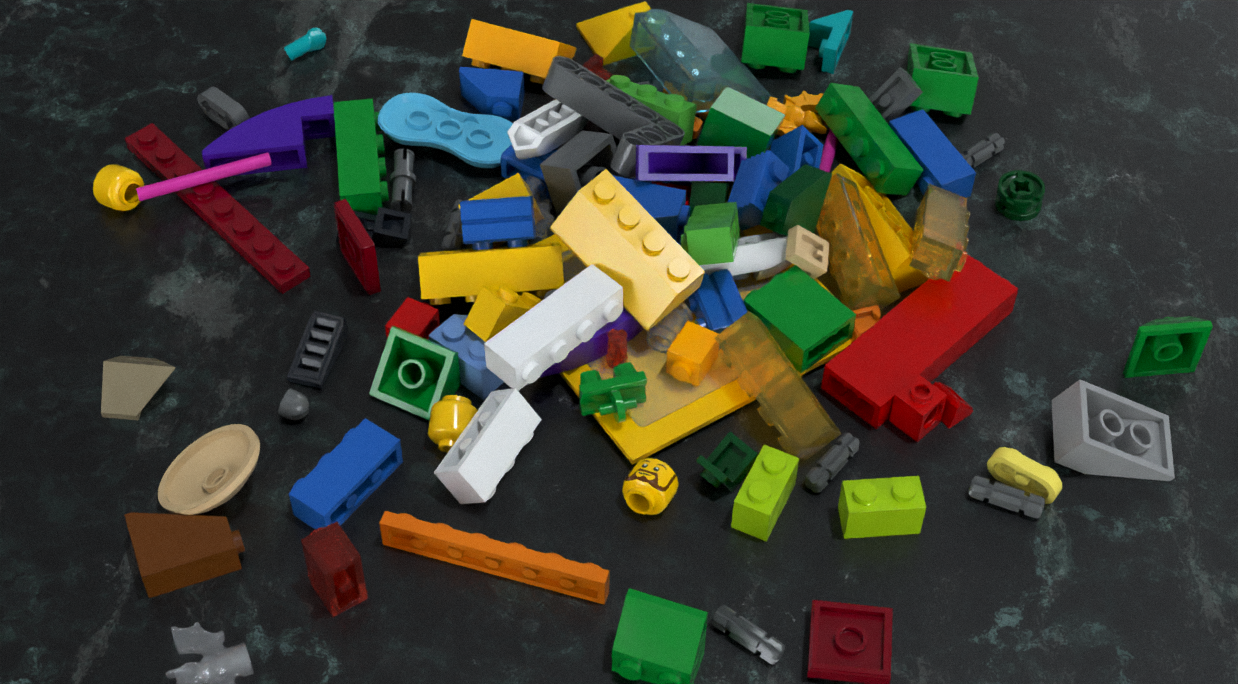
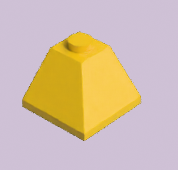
M646 1L576 23L577 30L602 66L658 49L659 19Z

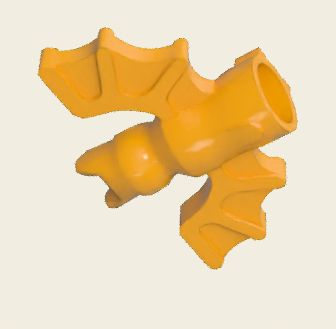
M802 91V94L796 97L785 95L783 104L777 101L778 98L769 97L767 106L786 115L777 134L783 136L801 125L810 133L826 134L827 128L825 126L827 124L820 115L816 114L818 112L815 109L823 93L812 95Z

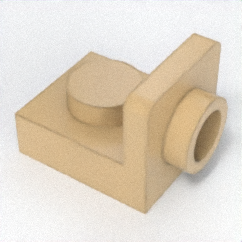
M799 225L789 229L785 259L798 266L813 279L826 273L829 264V242Z

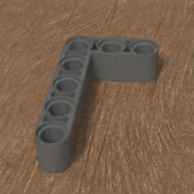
M563 56L553 57L542 89L553 98L620 140L610 164L615 172L625 177L636 178V145L680 146L685 135L681 127L574 60Z

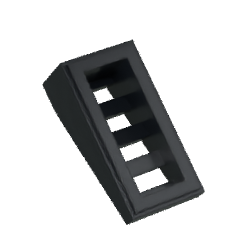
M318 311L312 313L287 375L288 381L319 389L323 388L349 336L345 318ZM319 341L323 343H328V345L319 344L316 342ZM310 354H313V355L321 356V357H323V359L317 358V357H313V356H309V355H310ZM305 365L318 368L319 370L318 372H314L303 369V367Z

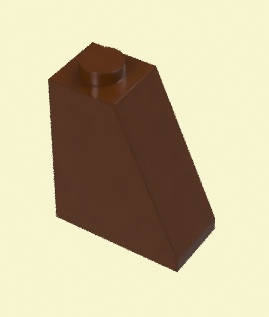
M137 512L124 515L140 574L149 598L242 569L238 554L245 552L239 529L230 530L227 517Z

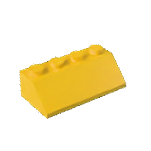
M841 163L831 172L832 177L821 212L836 223L837 226L834 228L836 233L846 242H850L854 248L851 251L852 255L861 264L869 268L871 272L868 276L876 286L881 289L887 287L900 293L922 285L942 269L885 193H877L865 176Z
M607 169L581 188L550 226L552 232L586 268L593 264L623 287V307L646 331H649L701 286L705 271Z
M559 242L529 244V246L524 247L501 246L485 250L463 249L424 252L418 256L421 299H429L430 305L451 303V297L465 296V302H475L483 286L497 290L500 286H504L521 296L522 291L536 290V296H545L548 291L559 289L564 285L562 249Z

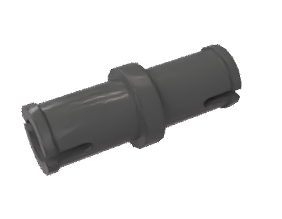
M403 148L396 150L393 154L394 167L389 183L392 187L391 209L399 211V204L402 202V212L408 213L413 208L412 190L416 186V176L413 173L415 154L407 149L406 160H404Z

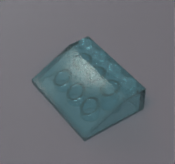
M651 9L647 12L635 13L630 47L669 94L681 95L685 98V101L697 104L696 113L708 112L726 87L760 103L768 102L769 97H772L713 29L666 10Z

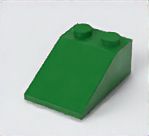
M747 3L741 62L747 63L748 67L755 69H764L767 65L778 67V70L787 73H795L797 69L804 70L810 34L808 10Z
M910 43L907 72L923 91L910 105L911 108L915 111L923 109L925 112H930V109L942 110L945 115L952 117H961L962 114L971 115L979 78L972 52Z

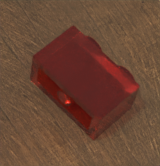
M337 521L327 527L314 530L309 536L301 540L310 583L332 617L368 599L360 554Z

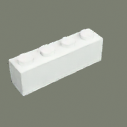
M591 264L484 343L486 367L511 388H516L518 391L528 383L535 382L542 372L554 363L564 360L571 350L582 342L589 341L596 331L608 322L615 321L623 312V287Z

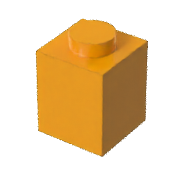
M687 321L667 350L666 373L679 381L688 382L699 387L718 358L720 334Z

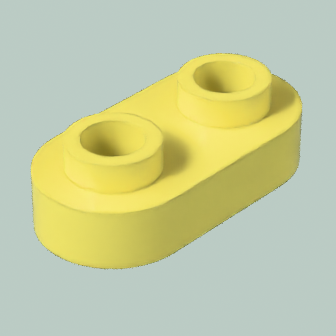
M1000 447L995 450L987 462V468L996 480L1005 485L1024 490V495L1030 496L1033 493L1045 498V504L1052 503L1062 490V482L1055 470L1022 455L1016 449Z

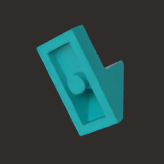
M845 10L810 21L808 46L819 48L818 57L823 58L821 71L834 74L851 33L853 11Z

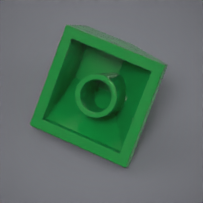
M1192 316L1165 317L1139 326L1123 371L1124 377L1195 372L1213 328L1212 322Z

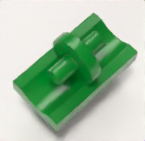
M631 362L618 364L614 367L613 378L602 380L599 371L590 370L582 372L579 385V408L582 416L600 413L603 416L613 413L617 423L624 422L626 420L625 410L637 408V404L646 402L645 385L647 384L645 372H637Z

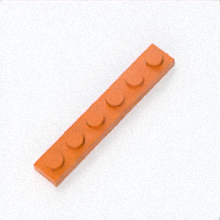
M385 511L379 523L382 543L386 546L604 605L609 594L610 571L602 569L594 563H579L565 559L556 553H542L527 549L519 543L508 544L490 539L481 533L471 534L456 530L444 523L434 524L422 521L406 513L396 514Z

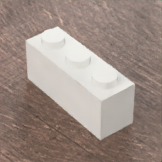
M516 388L491 391L434 471V474L460 504L486 502L495 494L496 486L503 475L514 466L516 456L523 446L532 439L533 431L542 419Z

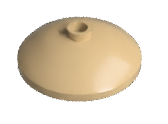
M231 424L217 428L194 441L176 457L161 479L158 488V500L162 507L170 514L198 515L230 500L244 486L256 467L260 452L258 436L246 425Z

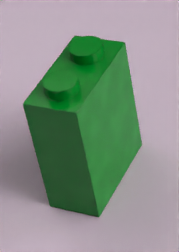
M796 265L784 273L776 274L769 283L760 289L752 290L743 301L753 323L752 332L800 373H803L853 336L856 314Z

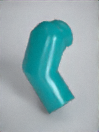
M311 28L306 35L285 46L284 50L291 61L307 52L322 49L327 41L326 34L320 28Z

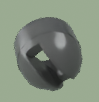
M290 388L280 403L278 415L293 421L303 419L309 410L307 397Z

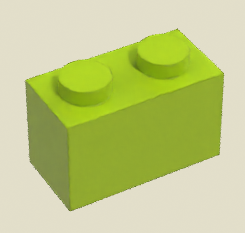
M763 445L734 500L731 528L767 542L796 484L799 464L798 457Z
M919 476L842 481L838 511L844 539L920 534L926 504Z

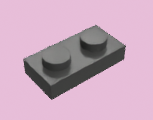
M900 67L869 100L889 125V121L896 119L923 91L909 73Z

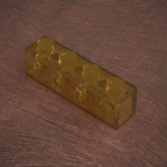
M838 173L834 174L831 177L816 225L819 237L829 242L828 259L831 264L829 265L830 274L837 281L840 288V301L851 311L878 305L881 310L899 299L900 294L856 183Z
M932 184L928 185L916 212L909 262L910 267L920 270L923 275L930 279L939 280L941 278L946 281H950L954 271L960 272L968 256V252L965 250L969 238H966L970 227L967 223L971 213L967 211V198Z
M748 311L715 337V340L721 347L717 351L718 355L730 369L735 367L741 376L737 382L742 390L750 398L754 395L760 403L761 407L757 409L758 413L770 427L775 425L782 435L778 438V441L786 453L790 455L795 454L807 460L842 434L759 317Z

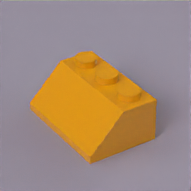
M471 19L462 56L471 58V65L489 69L490 65L494 64L501 66V70L522 71L531 74L529 81L543 84L553 57L563 56L572 59L577 48L558 41Z

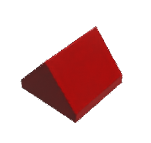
M935 381L933 385L947 394L941 421L950 429L973 413V407L951 387Z

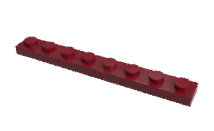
M153 123L125 138L127 148L162 181L203 170ZM216 181L175 192L282 294L311 277L309 267Z

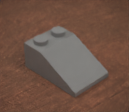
M1080 379L1052 399L1055 463L1090 475L1171 481L1175 478L1168 415Z

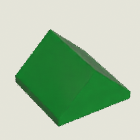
M726 87L710 107L697 146L747 147V158L751 159V156L756 157V154L761 155V152L766 153V150H769L786 115Z
M392 326L369 395L430 421L433 404L441 401L444 396L454 395L461 385L458 352L399 327Z

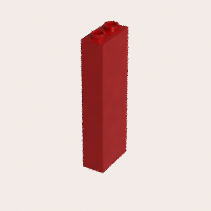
M962 251L825 364L821 388L875 429H878L890 418L894 395L918 374L931 383L1013 311L1018 288L1007 279L1002 278L984 266L979 260Z

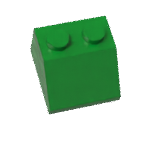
M629 588L612 649V671L618 672L622 677L629 680L640 679L653 684H693L704 656L708 612Z

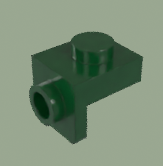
M729 432L707 459L700 455L696 462L704 468L700 475L711 485L718 489L723 484L733 492L749 473L759 454L732 432Z

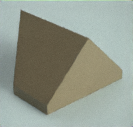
M118 356L103 361L102 417L139 420L142 409L176 367L155 358Z

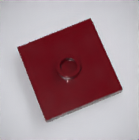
M343 199L335 202L334 211L341 252L367 294L372 295L380 292L381 287L375 244L348 201Z
M812 600L807 677L866 684H890L893 608Z

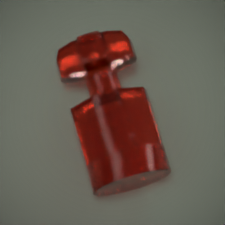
M612 329L608 332L606 363L612 369L618 364L628 362L626 340L628 334L623 329L619 331Z

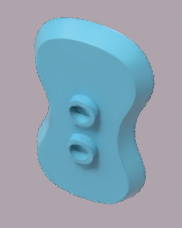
M398 94L388 100L378 114V125L391 140L403 145L441 149L479 168L499 167L501 165L502 153L512 145L507 133L513 124L512 122L494 115L461 112L426 94Z

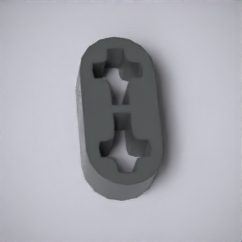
M214 86L208 88L197 97L202 111L227 131L250 119L243 106Z

